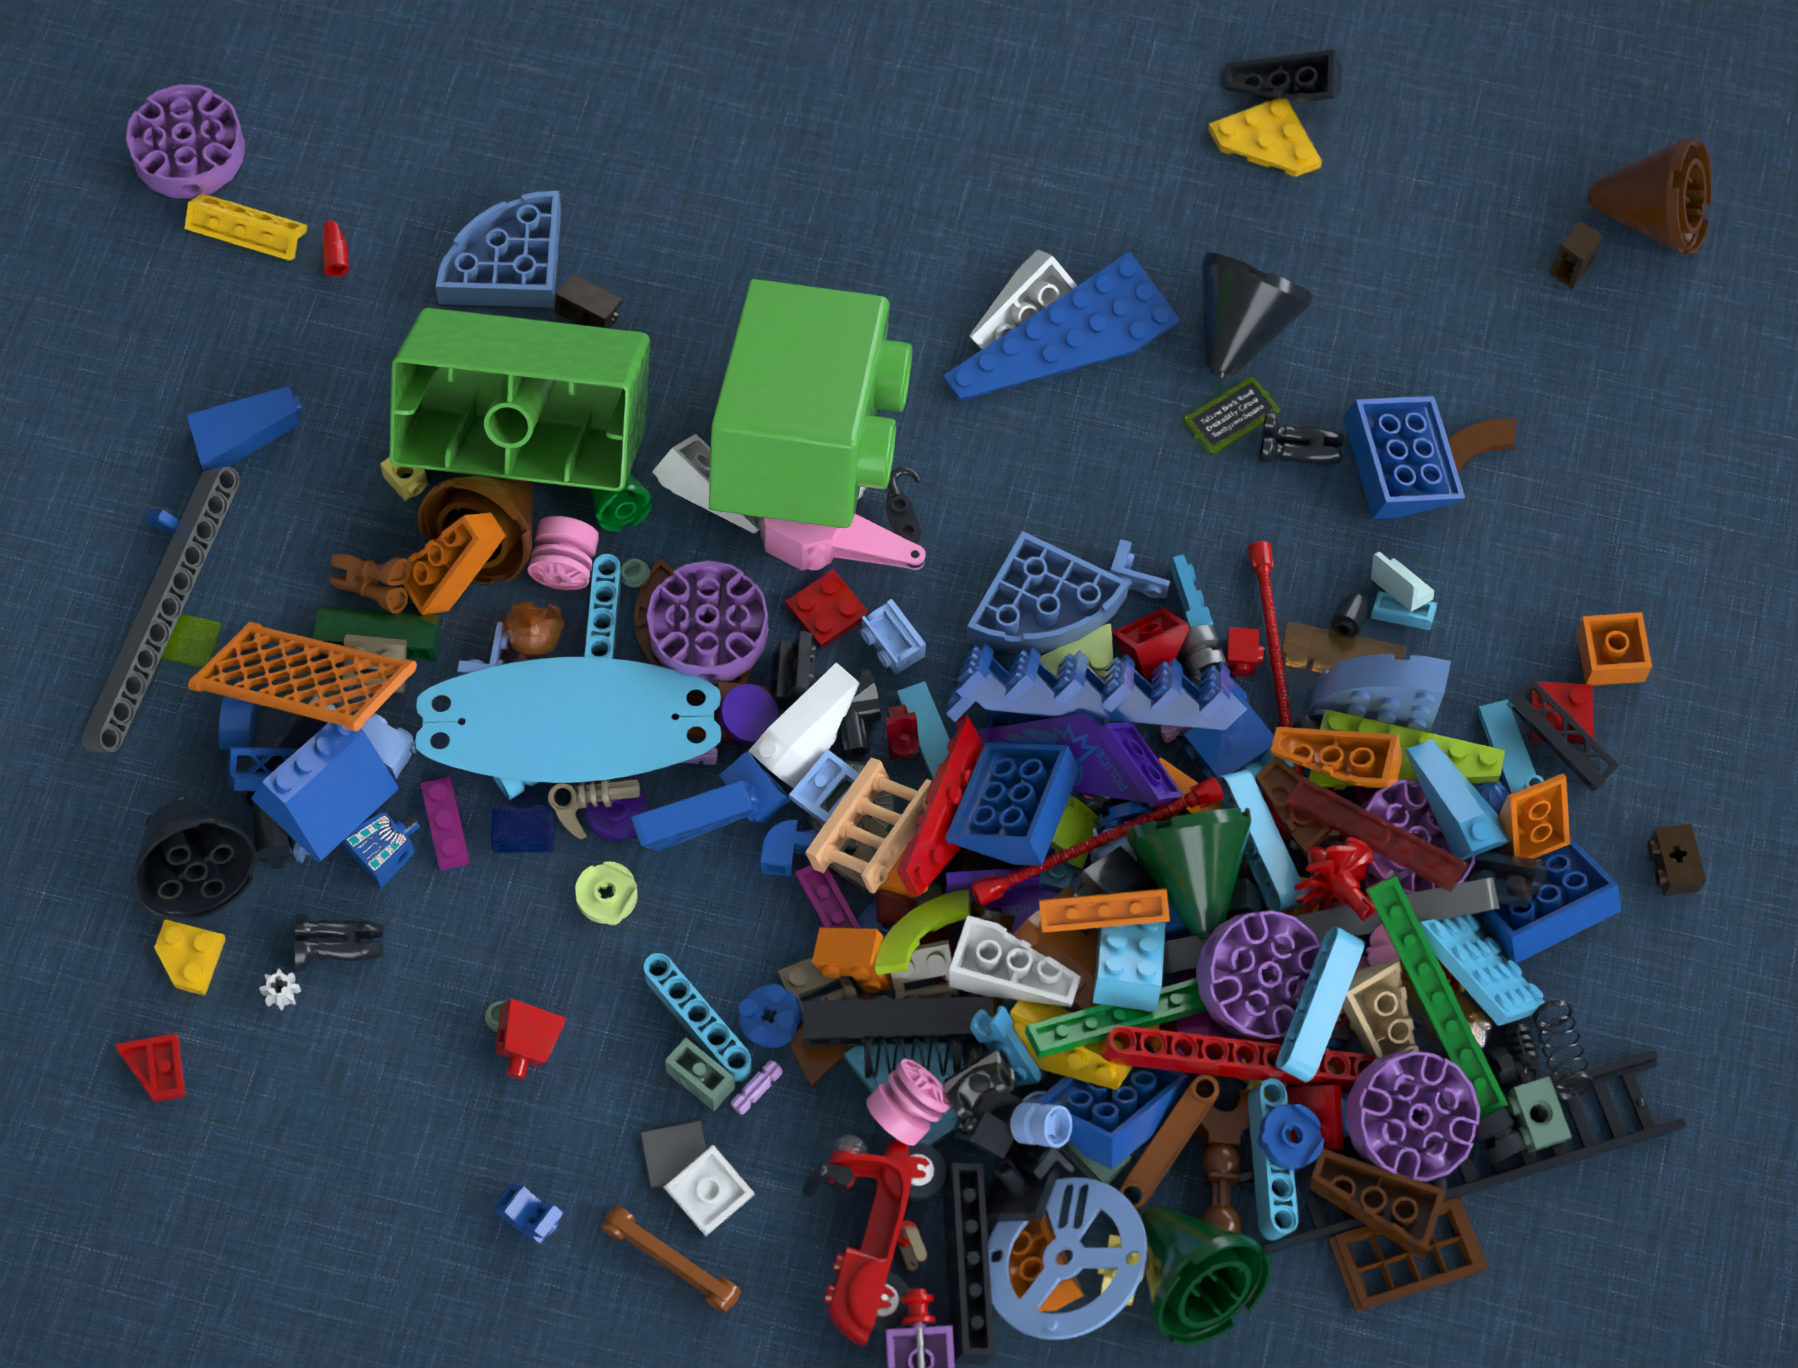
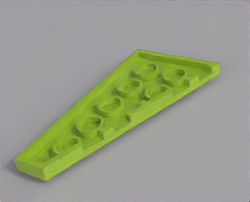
M1327 709L1324 710L1320 730L1398 735L1403 757L1398 781L1413 780L1419 782L1405 750L1433 740L1470 783L1499 782L1505 755V750ZM1312 769L1308 779L1317 788L1333 787V790H1344L1346 786H1356ZM1363 786V787H1365V788H1382V787H1368V786Z

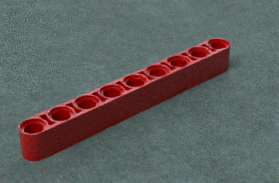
M1117 1026L1102 1040L1099 1048L1103 1059L1112 1064L1259 1081L1274 1078L1285 1084L1303 1086L1341 1085V1090L1351 1091L1360 1074L1358 1068L1364 1070L1376 1059L1368 1054L1325 1050L1315 1075L1310 1081L1304 1082L1277 1068V1065L1275 1068L1268 1063L1267 1058H1270L1276 1064L1282 1044ZM1113 1040L1119 1041L1123 1046V1050L1115 1047ZM1144 1043L1149 1044L1153 1048L1154 1053L1148 1052L1144 1047ZM1175 1047L1180 1048L1185 1057L1178 1055ZM1205 1051L1211 1052L1215 1057V1061L1208 1058ZM1236 1054L1241 1055L1246 1064L1241 1063L1237 1059ZM1327 1065L1332 1066L1335 1069L1336 1074L1330 1072Z

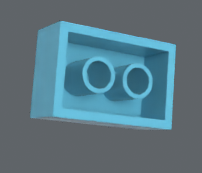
M1165 922L1099 928L1092 1003L1156 1012L1162 987Z

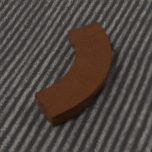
M1504 418L1482 421L1462 429L1449 438L1448 442L1458 475L1465 467V464L1476 455L1499 449H1514L1516 419Z
M662 558L652 566L649 579L640 586L634 607V627L640 650L648 664L663 667V665L655 656L651 647L647 611L654 590L666 578L673 575V571H675Z

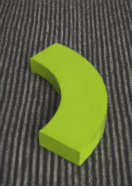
M969 889L955 891L934 898L913 909L899 920L888 932L878 949L875 960L876 974L908 971L910 959L920 944L919 940L930 930L935 932L948 924L967 919V916H971V895Z

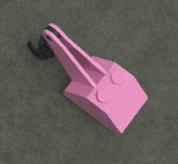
M899 467L891 472L887 487L886 514L892 532L857 514L854 515L852 525L844 529L761 517L760 537L764 550L801 571L806 569L819 570L830 564L834 557L918 570L923 567L926 556L925 550L917 545L921 537V530L912 502L899 489L897 480L904 475L912 477L916 483H919L921 479L917 472L908 467Z

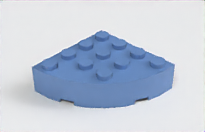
M559 191L534 192L521 195V199L509 203L503 201L476 216L453 240V246L447 255L444 256L439 267L435 286L439 305L554 308L561 219Z
M1022 531L967 625L966 642L979 647L986 642L994 651L1008 654H1017L1022 649L1028 651L1032 646L1040 653L1053 651L1082 639L1110 620L1127 598L1129 582Z
M1393 654L1365 655L1342 660L1335 664L1333 670L1326 669L1319 675L1314 685L1308 715H1313L1315 719H1319L1322 722L1324 710L1327 709L1430 733L1445 692L1451 661L1410 655L1409 660L1394 659L1395 656Z

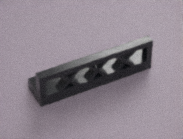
M1531 679L1506 704L1591 791L1597 790L1606 781L1605 779L1620 766L1534 679ZM1531 689L1541 697V709H1535L1523 697ZM1546 703H1547L1552 709H1546ZM1546 713H1557L1562 718V731H1557L1546 720ZM1567 724H1568L1574 731H1567ZM1567 735H1579L1584 740V752H1577L1567 741ZM1589 746H1590L1596 753H1590V752H1589ZM1589 757H1601L1609 767L1600 775L1589 764Z

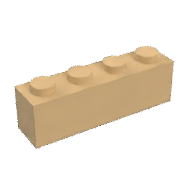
M1399 960L1355 971L1342 1005L1365 1053L1374 1058L1397 1051L1419 1052L1413 1035V1021L1409 1016L1406 1000L1408 998L1406 989L1402 985L1400 976L1402 971Z

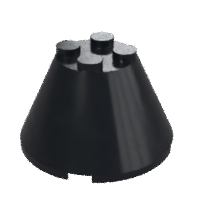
M177 797L146 819V830L133 869V888L140 903L157 916L172 920L176 919L175 916L192 915L193 919L206 917L228 907L247 890L254 878L252 873L255 863H258L257 852L251 838L241 828L203 806L189 801L186 797Z

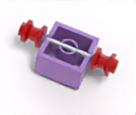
M927 1289L907 1290V1296L901 1297V1303L908 1305V1316L902 1319V1324L912 1325V1328L886 1330L887 1368H955L952 1326H925V1324L935 1323V1317L928 1314L927 1305L934 1301V1296L927 1295Z

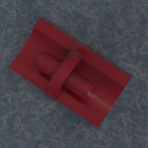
M906 705L890 707L888 709L889 717L885 718L890 760H894L897 757L907 760L914 755H919L916 713H908Z

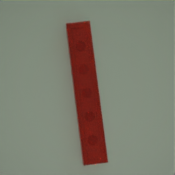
M1303 776L1286 800V805L1348 838L1363 839L1372 851L1449 892L1453 891L1467 868L1466 862Z

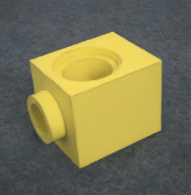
M390 458L380 463L383 477L404 501L410 497L418 496L428 485L424 469L396 466L391 463ZM404 474H412L409 478H400Z

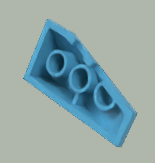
M1433 740L1405 750L1456 862L1510 842L1497 813Z

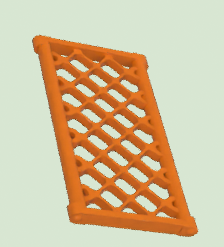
M248 622L226 646L189 680L188 688L197 692L206 691L341 725L348 730L358 731L400 685L415 672L417 664L415 661L408 659L390 658ZM271 642L279 643L277 647L266 650L261 649L262 646ZM296 647L304 649L301 653L290 656L286 655V652ZM258 648V651L255 653L240 655L242 651ZM321 653L329 655L328 658L323 660L310 661L311 658ZM277 654L283 655V657L272 661L264 660L266 657ZM346 659L354 661L353 664L348 666H344L341 668L335 667L336 664L341 663ZM254 660H262V662L257 665L249 667L243 666L247 662H251ZM301 660L308 661L306 664L301 666H289L291 663L298 662ZM241 666L240 669L235 671L222 672L223 669L228 667ZM332 666V669L318 674L314 673L316 669ZM370 666L379 667V669L374 672L366 674L360 673L361 670L366 669ZM275 667H287L285 670L278 671L275 673L268 672L269 669ZM261 671L265 672L263 676L252 679L247 678L250 674ZM311 672L310 676L293 679L294 675ZM356 672L358 674L357 676L344 680L339 679V677L344 674ZM238 677L244 678L243 681L234 685L226 684L228 680ZM286 677L290 678L288 682L272 685V682ZM336 678V681L333 683L318 685V682L322 680ZM377 678L383 679V681L378 684L366 686L364 684L367 681L374 680ZM269 684L268 687L258 692L250 690L251 687L256 685ZM315 684L314 688L297 691V688L300 686ZM355 684L362 685L361 688L348 692L343 691V689L348 686H352ZM289 689L294 690L292 694L286 695L284 698L275 696L278 692ZM340 690V693L326 698L322 697L323 693ZM376 692L371 698L368 696L369 694ZM319 696L318 700L312 701L309 704L300 702L304 698ZM359 696L366 697L365 700L360 702H356L353 704L347 703V701L352 698H356ZM344 702L342 707H338L334 711L325 709L327 705ZM353 711H357L354 716L351 715Z

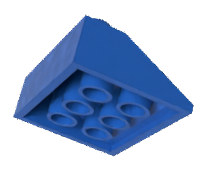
M1435 396L1356 399L1343 416V421L1372 520L1401 518L1461 502L1465 499Z
M328 723L264 779L251 799L320 863L399 790V787L361 728L358 731L345 729L344 726Z
M985 743L946 835L947 842L1014 865L1042 866L1080 771L1069 746Z
M1571 836L1569 845L1535 858L1545 862L1547 877L1539 895H1533L1528 908L1499 903V909L1478 913L1494 940L1515 964L1621 911L1618 883Z
M1133 1066L1118 1090L1066 1076L1038 1098L1035 1103L1064 1106L1069 1111L1072 1119V1131L1069 1141L1087 1158L1113 1169L1161 1129L1188 1089L1189 1075L1180 1071Z

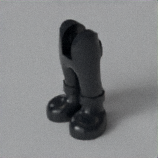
M1266 411L1261 435L1260 462L1268 463L1276 458H1281V461L1287 462L1295 461L1320 465L1342 462V451L1337 448L1343 445V434L1319 427H1293L1290 425L1283 427L1278 423V416L1274 411Z
M296 914L295 970L305 971L310 961L316 957H319V960L328 958L343 961H362L382 957L383 945L373 942L360 943V938L373 939L383 936V925L369 921H327V919L319 920V923L310 920L305 914ZM312 937H319V939H327V938H343V939H345L344 941H329V942H327V941H319V942L308 941V940H309L310 938H312Z

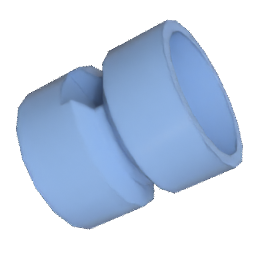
M1023 1102L1014 1109L1011 1116V1133L1018 1143L1059 1148L1064 1146L1071 1135V1115L1064 1106Z

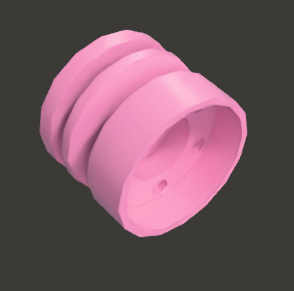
M551 516L541 519L536 528L534 537L535 548L531 551L528 574L535 581L555 589L579 590L585 588L589 584L591 577L590 571L593 567L591 559L596 553L599 539L598 532L589 524L574 518Z
M904 1059L896 1066L897 1071L894 1070L888 1075L890 1084H880L866 1099V1104L872 1116L888 1133L907 1145L915 1146L931 1129L929 1121L937 1122L942 1117V1112L948 1111L952 1105L947 1098L945 1087L933 1074L920 1064Z

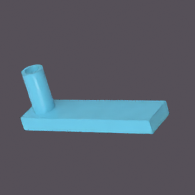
M924 681L897 691V698L900 705H906L908 713H916L919 750L933 781L939 765L945 763L949 753L946 747L950 739Z
M1507 699L1479 706L1477 712L1490 747L1505 750L1501 776L1509 794H1513L1544 780L1535 773L1513 712L1506 705L1508 703Z

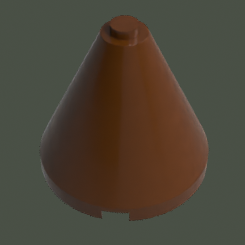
M1684 138L1594 181L1593 185L1588 188V202L1592 203V207L1595 210L1680 254H1695L1701 248L1710 221L1703 220L1706 205H1712V170L1705 144L1696 143L1700 142L1699 138Z
M466 475L443 481L426 495L420 505L418 525L421 536L427 535L429 541L437 539L441 536V532L462 516L491 512L506 536L471 582L480 585H492L494 581L504 580L507 583L522 571L530 559L532 551L533 482L480 475Z

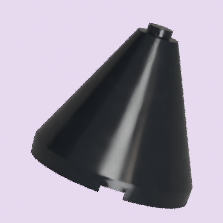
M1206 252L1201 262L1206 366L1211 368L1209 374L1226 380L1227 375L1233 377L1310 306L1313 294L1278 275L1251 267V264L1225 255Z

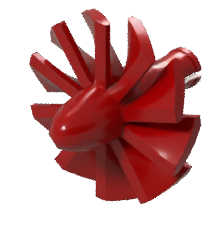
M1349 837L1343 846H1330L1326 850L1321 847L1309 848L1307 851L1309 865L1306 867V870L1313 872L1315 875L1294 886L1295 891L1306 888L1294 900L1298 904L1306 902L1304 911L1309 913L1322 901L1323 904L1320 911L1326 910L1335 897L1339 902L1347 903L1361 921H1365L1366 918L1369 919L1376 910L1370 900L1360 891L1361 886L1357 880H1364L1367 864L1374 861V855L1363 839L1358 840L1354 837Z

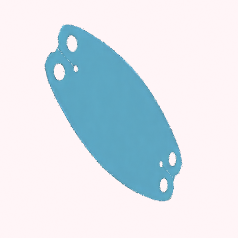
M557 657L514 662L461 675L438 683L421 693L417 698V713L423 717V722L430 723H423V727L416 734L415 744L416 749L421 754L436 762L474 773L505 779L573 783L626 777L690 760L710 751L718 745L721 740L720 725L714 721V711L720 706V690L710 682L696 676L683 675L676 670L628 660L594 657ZM695 689L703 691L706 696L705 702L700 706L690 705L686 699L690 691ZM445 695L451 700L450 708L444 712L435 711L432 708V700L436 696ZM676 713L679 715V719L673 720L671 716ZM464 718L466 722L464 725H459L458 720ZM696 726L703 728L706 732L704 741L697 744L690 742L686 736L688 730ZM439 732L446 733L450 738L449 745L444 749L432 747L430 740L434 734Z

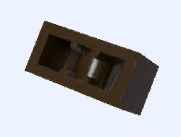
M1580 221L1560 243L1550 274L1571 289H1574L1593 267L1603 236L1593 227L1587 226Z
M1692 823L1655 828L1647 842V848L1650 858L1655 860L1657 867L1655 868V881L1657 886L1662 887L1663 895L1669 896L1700 891L1706 882V876Z

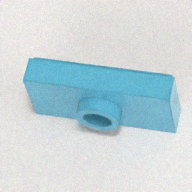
M1378 591L1371 619L1430 630L1436 613L1437 603L1429 601L1410 612L1389 593Z

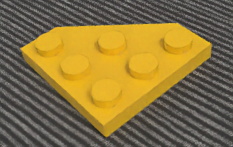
M1277 98L1209 123L1208 130L1220 152L1229 155L1235 153L1247 157V161L1267 168L1271 165L1283 169L1285 174L1294 177L1321 168L1322 160L1287 99Z

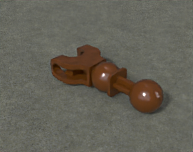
M1197 1085L1196 1091L1200 1097H1210L1209 1089L1206 1086ZM1250 1089L1240 1090L1234 1098L1232 1111L1223 1112L1217 1110L1212 1105L1194 1132L1202 1140V1150L1204 1151L1201 1159L1202 1170L1206 1175L1203 1179V1185L1212 1186V1206L1203 1213L1201 1220L1239 1234L1242 1229V1221L1238 1212L1231 1207V1188L1240 1180L1238 1173L1241 1168V1158L1236 1149L1240 1145V1137L1250 1127L1248 1109Z

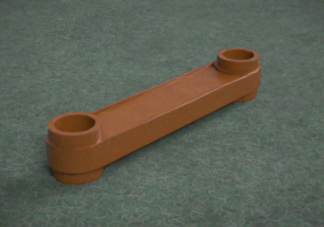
M1202 1074L1192 1081L1121 1186L1119 1192L1124 1196L1125 1191L1131 1186H1136L1141 1190V1201L1133 1205L1136 1210L1142 1208L1149 1200L1218 1098L1220 1086L1213 1076ZM1209 1080L1213 1083L1214 1092L1210 1097L1202 1098L1197 1094L1196 1087L1200 1081Z
M615 1205L613 1209H610L600 1226L605 1233L617 1241H621L623 1238L686 1280L706 1294V1301L720 1312L726 1314L734 1306L741 1293V1290L735 1284L724 1277H720L719 1280L715 1279L634 1223L636 1221L635 1217L624 1208Z

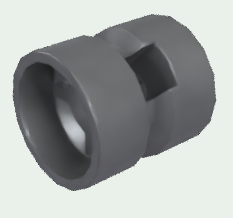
M1201 625L1189 629L1180 648L1183 657L1187 658L1185 664L1192 680L1201 681V674L1211 665L1216 667L1222 662L1226 667L1228 666L1221 648H1217L1219 640L1213 626Z

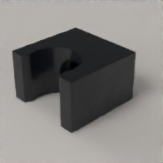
M1119 846L1083 870L1079 877L1085 884L1071 897L1136 891L1148 872L1123 847ZM1097 928L1079 930L1087 936Z

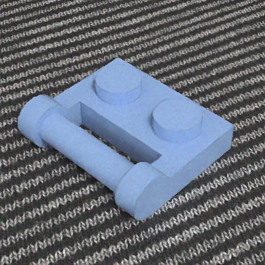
M827 749L789 794V799L824 826L859 773ZM846 778L851 782V785L834 806L826 812L821 806Z

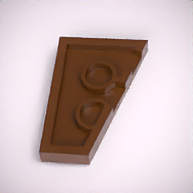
M1275 756L1256 775L1255 781L1305 858L1309 848L1317 847L1347 816V811L1279 757Z
M868 992L858 996L860 1000L872 999ZM801 1023L796 1028L797 1033L788 1045L812 1090L829 1070H833L840 1063L844 1054L855 1046L804 1047L803 1023Z

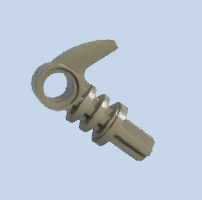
M610 779L601 780V783L591 781L587 785L586 782H580L578 786L573 783H559L549 791L548 800L566 829L582 840L587 835L576 816V811L579 808H587L588 803H593L594 807H598L601 801H603L605 807H612V800L637 798L640 796V785L636 779L610 782ZM560 788L568 789L572 795L571 802L568 805L561 804L557 799V792Z

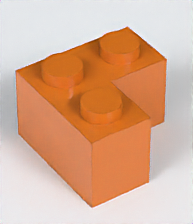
M819 928L812 962L823 976L831 979H838L840 976H852L859 986L869 993H879L880 990L892 991L893 981L891 973L877 975L875 970L877 952L884 939L878 929Z

